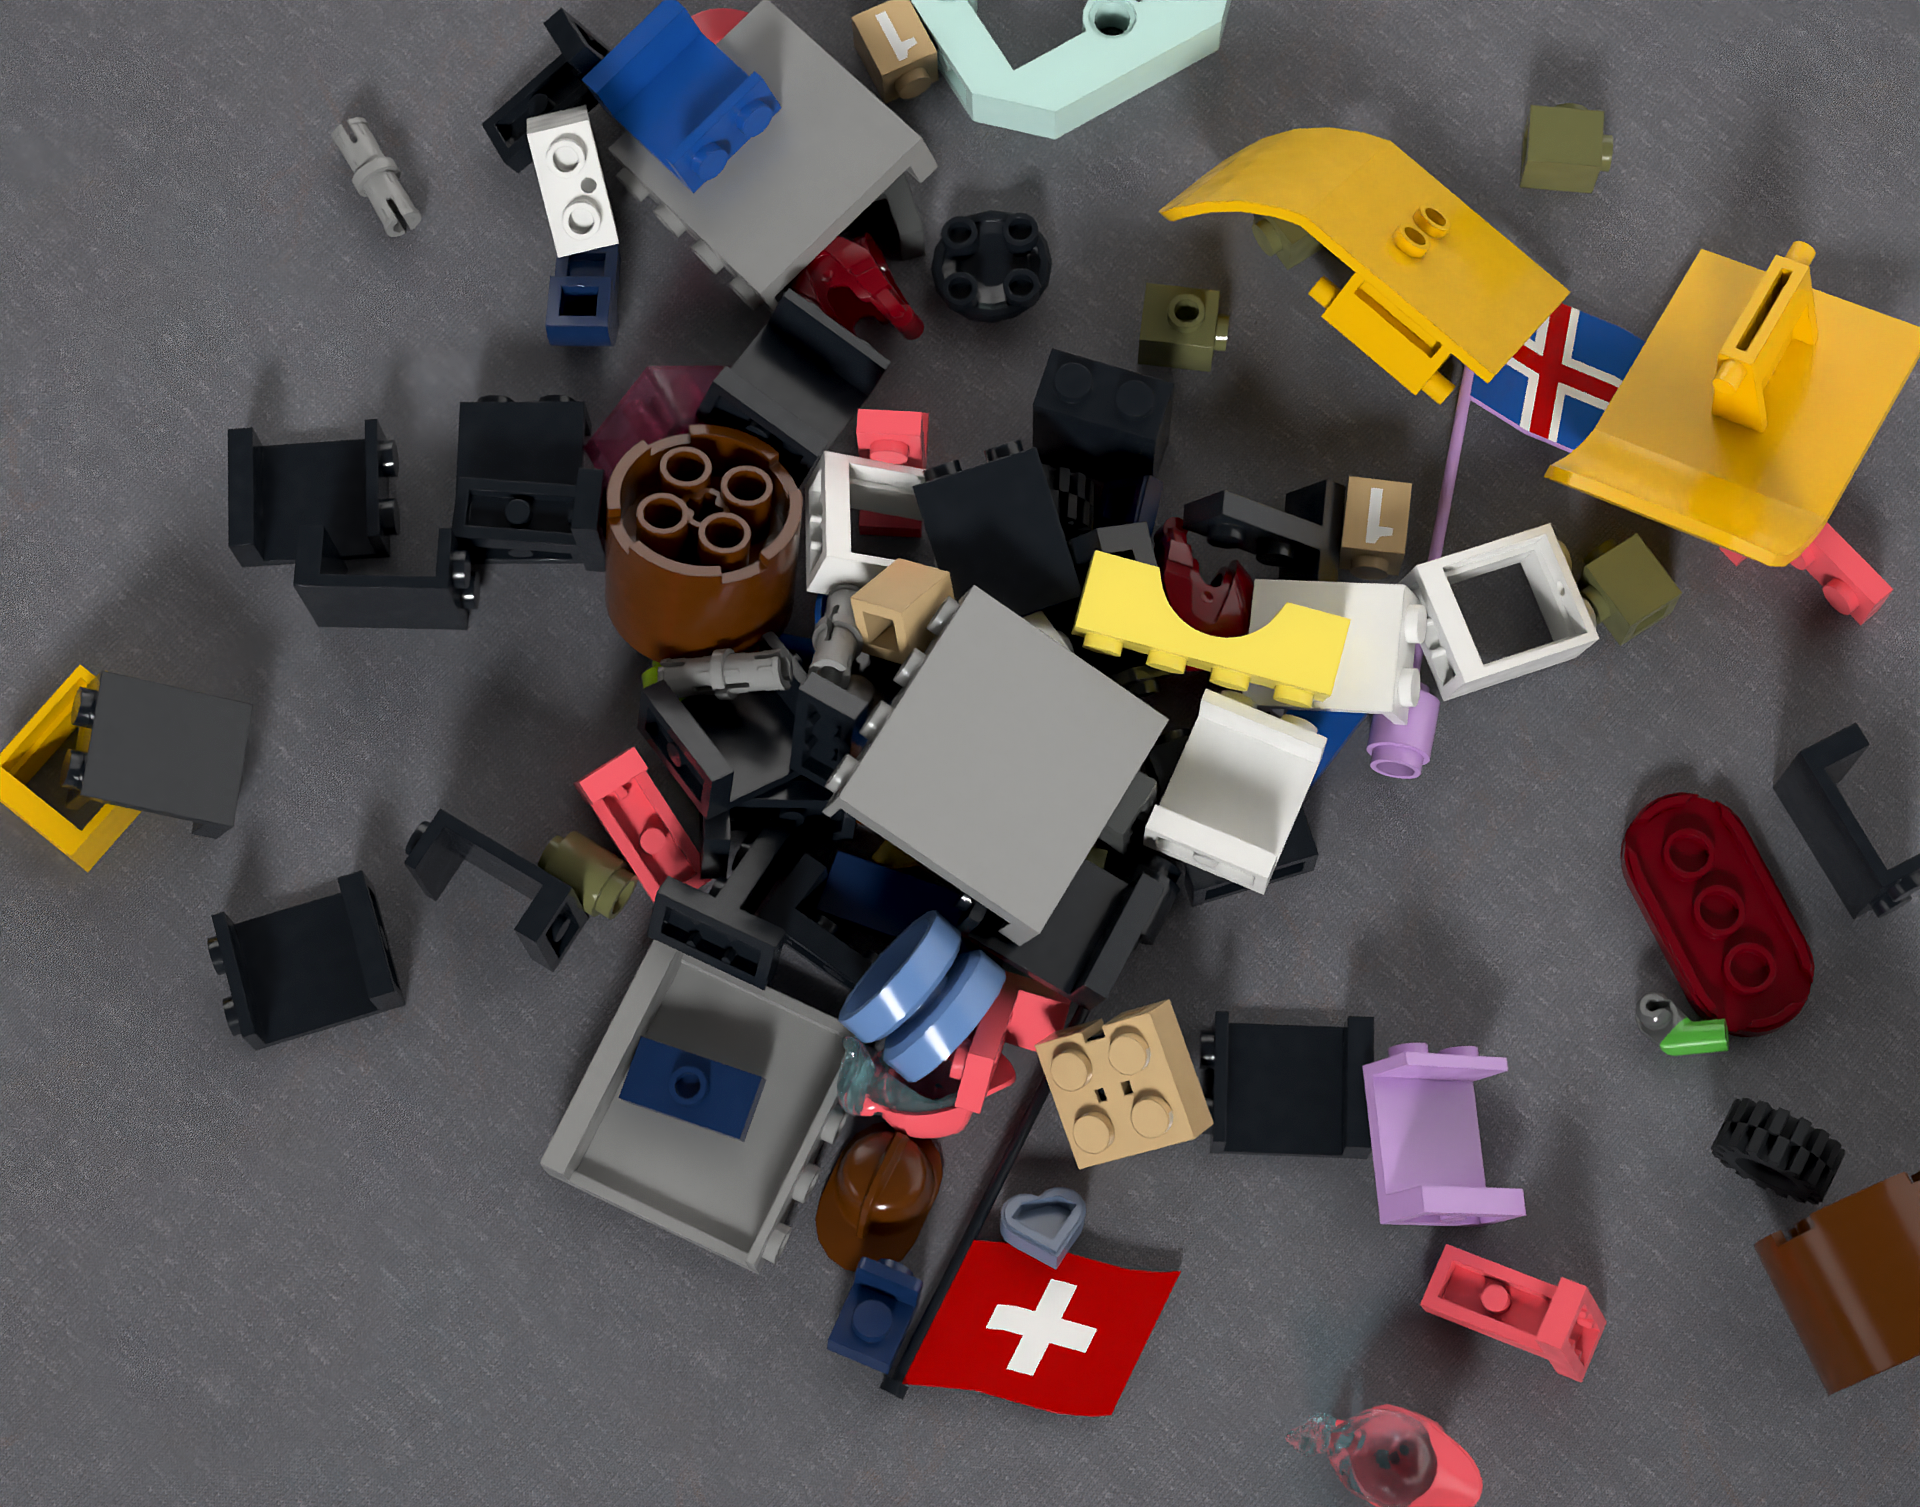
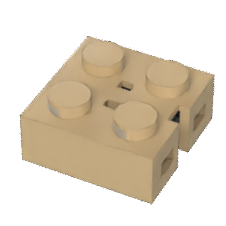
M1170 999L1122 1012L1105 1024L1101 1018L1055 1031L1034 1045L1078 1169L1193 1140L1214 1124Z

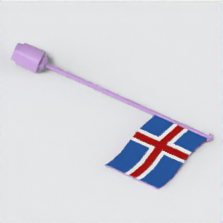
M1561 303L1488 384L1464 364L1428 562L1442 556L1470 400L1522 433L1571 453L1596 427L1644 346L1645 341L1622 327ZM1416 643L1413 668H1418L1420 673L1423 650L1420 644ZM1420 682L1419 701L1416 707H1409L1407 725L1393 724L1383 714H1373L1366 750L1371 755L1370 767L1374 771L1389 777L1411 779L1419 777L1422 765L1430 761L1440 701L1429 693L1430 689L1427 685Z

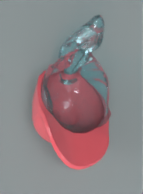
M853 1036L843 1038L845 1054L837 1080V1096L841 1107L848 1114L869 1117L873 1115L882 1116L894 1130L914 1138L950 1136L959 1133L966 1127L973 1112L954 1107L961 1080L949 1077L956 1049L931 1073L916 1082H908L883 1060L884 1048L871 1058L865 1044L861 1040ZM1002 1053L987 1096L1012 1085L1016 1080V1072L1012 1064Z
M1390 1404L1375 1406L1364 1410L1359 1415L1348 1418L1347 1421L1339 1420L1328 1413H1313L1308 1416L1304 1423L1285 1435L1286 1442L1305 1457L1316 1456L1325 1452L1342 1484L1356 1497L1366 1500L1377 1507H1474L1482 1494V1478L1475 1461L1468 1452L1449 1437L1442 1426L1436 1421L1402 1407Z

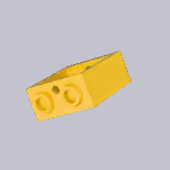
M80 664L0 753V802L88 873L142 811L105 804L81 831L25 786L78 727L71 724V711L75 695L79 687L86 688L87 684L96 677Z

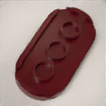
M1678 792L1659 797L1639 811L1624 835L1620 859L1627 886L1685 997L1694 1011L1703 1020L1725 1018L1728 1034L1740 1037H1758L1776 1032L1790 1023L1800 1013L1810 994L1815 968L1811 949L1740 818L1727 806L1716 800L1713 803L1706 798L1698 797L1699 794Z

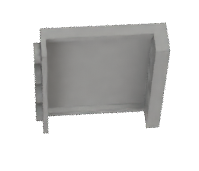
M762 0L716 44L722 52L749 76L754 71L757 72L764 79L782 107L772 117L769 125L762 133L751 137L727 161L724 169L713 179L707 180L694 194L627 131L608 150L623 168L615 176L639 202H642L649 195L658 204L653 213L677 238L685 231L696 240L690 248L713 273L717 274L724 267L735 277L729 283V286L753 311L763 304L773 314L778 305L774 297L904 171L907 170L915 179L922 183L939 166L920 135L769 0Z
M973 585L958 601L948 596L930 620L926 629L935 634L934 638L924 653L914 648L899 668L893 681L902 686L891 705L881 700L865 721L859 734L867 738L868 741L856 759L847 753L829 777L825 787L834 794L822 812L831 817L840 808L1003 918L1004 922L998 932L1021 946L1042 931L1169 719L983 590Z
M653 940L540 1164L548 1175L759 1275L766 1260L775 1264L780 1258L792 1231V1227L785 1225L784 1222L795 1200L805 1204L810 1197L821 1171V1168L813 1163L824 1141L832 1145L837 1141L850 1112V1109L842 1104L853 1082L860 1086L865 1083L876 1061L878 1050L871 1047L872 1042L863 1043L837 1018L768 986L765 991L657 940ZM641 1036L761 1076L766 1080L744 1142L619 1099Z

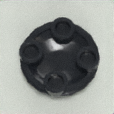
M989 210L966 217H953L942 227V238L934 250L931 272L936 292L952 311L974 321L995 323L1012 319L1034 306L1048 287L1053 264L1047 240L1038 229L1037 222L1026 213Z

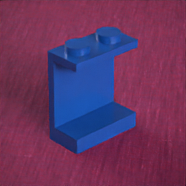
M663 0L581 79L602 108L693 194L707 180L716 177L724 169L727 161L751 137L762 133L769 125L772 117L782 108L764 79L755 71L750 76L699 30L686 8L677 0Z

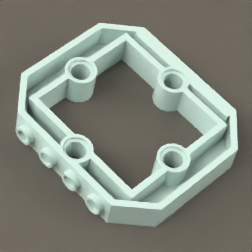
M910 0L937 51L938 69L973 121L1051 139L1061 137L1219 50L1231 0H1142L1140 2L1136 0H1088L1083 9L1082 34L1013 70L977 16V0ZM1106 27H1116L1124 32L1116 36H1110L1101 33L1100 30Z

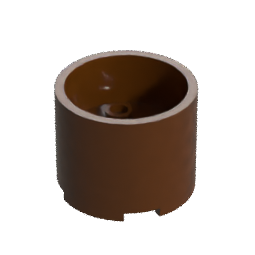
M698 424L689 425L687 434L667 437L649 445L642 440L625 453L616 465L607 489L605 603L608 615L618 633L629 645L644 656L660 663L661 660L667 658L712 655L714 650L731 648L735 653L759 652L761 635L773 630L779 638L784 632L792 615L803 498L801 489H797L793 478L779 462V453L761 439L737 429Z
M1904 1171L1809 1214V1217L1795 1223V1227L1787 1231L1791 1238L1789 1241H1786L1782 1231L1779 1230L1753 1245L1828 1396L1920 1355V1171L1911 1175L1914 1183H1912L1910 1177Z

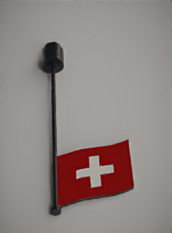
M1141 849L1134 851L1130 861L1123 860L1115 877L1129 884L1142 873H1145L1166 887L1133 950H1136L1139 943L1153 945L1180 891L1179 886L1176 884L1181 875L1180 869L1166 859ZM1078 1006L1068 1028L1085 1023L1090 1011ZM1045 1074L892 1378L885 1376L879 1387L881 1390L901 1400L904 1399L909 1389L905 1385L975 1391L1054 1414L1084 1417L1111 1416L1181 1271L1155 1272L1125 1269L1071 1253L1066 1254L1055 1270L1016 1249L1009 1243L976 1240L1050 1093Z

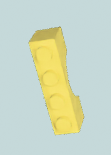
M1095 550L1090 561L1071 634L1084 637L1082 647L1096 653L1120 657L1123 648L1147 654L1146 665L1159 670L1184 674L1187 665L1211 672L1209 681L1213 684L1233 690L1247 691L1249 683H1254L1275 689L1273 699L1296 707L1311 708L1313 700L1323 702L1332 694L1351 619L1287 602L1267 625L1253 633L1231 638L1210 636L1195 630L1174 612L1165 596L1159 567Z

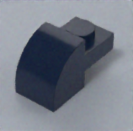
M619 244L560 258L556 257L555 276H550L545 322L547 338L551 346H615L619 329L617 312L621 266Z

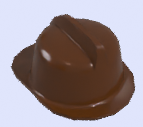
M887 1122L874 1123L856 1133L843 1149L822 1193L815 1217L817 1236L827 1256L843 1269L856 1272L861 1257H867L875 1261L885 1258L900 1262L915 1244L938 1195L943 1177L940 1153L930 1138L909 1137L900 1131L894 1130Z

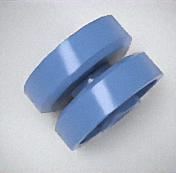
M937 910L928 911L916 919L894 939L860 978L839 1012L838 1021L863 1043L875 1042L887 1036L883 1060L908 1082H916L928 1075L952 1054L985 1016L999 995L1006 979L1005 970L981 949L971 950L957 956L960 949L961 932Z

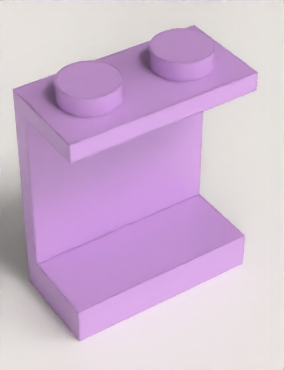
M1405 1043L1389 1047V1057L1363 1065L1380 1224L1483 1227L1526 1216L1523 1189L1486 1187L1473 1086L1474 1081L1508 1071L1507 1058L1479 1056L1478 1047L1475 1046L1451 1047L1440 1050L1438 1053H1429L1428 1044Z

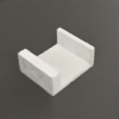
M1255 579L1249 634L1267 625L1287 602L1351 619L1333 691L1329 698L1323 702L1313 700L1311 708H1301L1274 700L1273 694L1275 689L1249 683L1248 690L1242 691V694L1255 701L1258 710L1265 713L1270 712L1272 716L1280 719L1284 714V709L1383 714L1393 724L1407 725L1409 707H1416L1420 696V673L1418 668H1413L1415 644H1422L1425 639L1427 614L1425 606L1420 605V599L1406 585Z
M1206 689L1201 699L1199 716L1160 805L1155 804L1146 824L1143 845L1264 895L1323 757L1328 738L1317 734L1318 729L1305 719L1289 714L1282 715L1280 719L1258 710L1255 701L1239 692L1222 690L1221 694Z

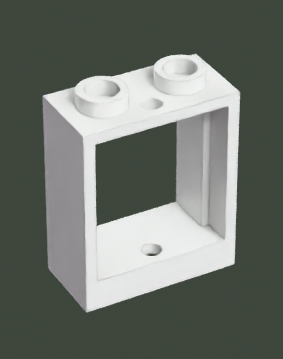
M583 105L527 118V138L558 258L619 244L616 223L587 106Z
M829 451L823 452L805 485L806 585L808 592L828 595L835 586L840 584H851L861 589L895 561L851 552L850 508L923 521L912 487L926 482L922 472L926 469ZM935 560V567H933V568H937V569H938V566H937V563H936V560Z
M1551 523L1416 565L1398 583L1406 585L1420 599V605H1424L1426 608V635L1420 646L1443 701L1574 659L1599 640L1596 632L1597 622L1591 604L1585 598H1582L1571 573L1572 561L1569 551L1561 541L1557 540ZM1520 562L1554 642L1483 665L1450 585Z

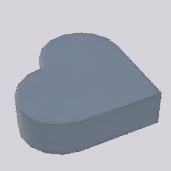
M1053 1187L1044 1191L1039 1197L1032 1194L1015 1195L1010 1197L1001 1209L1000 1233L1011 1246L1056 1270L1083 1230L1086 1204L1081 1195L1066 1187Z

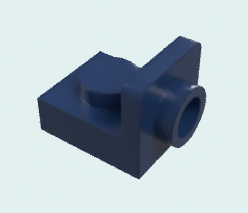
M861 1257L856 1268L854 1283L828 1338L827 1350L888 1375L919 1306L923 1282L914 1277L909 1268L897 1261L885 1258L875 1261L867 1257Z

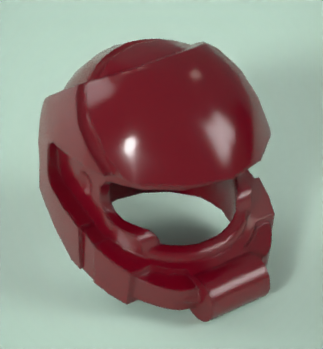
M867 232L852 240L837 236L784 287L785 292L790 288L808 302L818 306L827 316L855 336V325L864 317H875L882 325L893 324L907 340L919 338L924 331L923 321L911 308L897 286L881 250Z
M1179 517L1167 519L1154 534L1155 547L1153 550L1157 566L1160 568L1165 596L1174 612L1186 624L1210 636L1231 638L1249 634L1254 584L1250 575L1238 560H1233L1228 567L1224 566L1219 569L1210 585L1206 584L1199 573V562L1192 557L1191 545L1187 544L1186 536L1188 530L1182 528L1183 519ZM1187 665L1185 671H1206Z

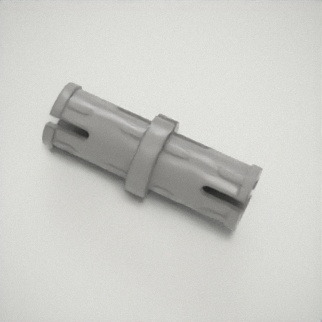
M360 117L351 118L347 122L358 141L353 143L342 124L333 131L331 135L332 140L338 146L354 173L352 183L357 192L362 197L369 198L375 212L384 225L386 234L390 237L404 235L406 232L395 213L400 211L411 230L420 223L422 219L421 214L415 208L398 180L401 175L398 166L391 157L384 156L369 129L367 121Z
M851 584L835 586L828 594L825 616L816 623L813 632L812 643L815 654L808 671V676L814 672L843 689L849 685L853 660L861 654L864 645L862 635L855 623L850 599L860 588Z
M731 648L716 649L712 655L703 657L663 659L660 662L662 667H658V682L664 679L678 699L715 695L719 700H733L737 698L739 693L762 690H788L791 687L790 682L793 681L792 660L788 650L785 648L750 653H735Z

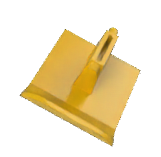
M1332 127L1301 128L1262 138L1220 162L1158 211L1169 221H1176L1185 217L1210 212H1246L1276 217L1300 225L1355 272L1342 290L1325 275L1313 286L1308 295L1326 309L1321 317L1416 396L1422 390L1439 405L1456 388L1452 382L1438 371L1451 354L1488 384L1571 293L1394 143L1364 132Z
M1793 242L1785 257L1775 255L1767 271L1701 248L1594 430L1568 456L1551 464L1543 477L1772 567H1784L1802 554L1830 518L1920 358V327L1813 289L1809 265L1814 259L1816 252L1812 246L1805 242Z

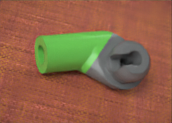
M1659 992L1647 993L1636 1003L1635 1020L1637 1026L1664 1053L1671 1056L1729 1051V1035L1725 1018L1691 1021L1666 995Z

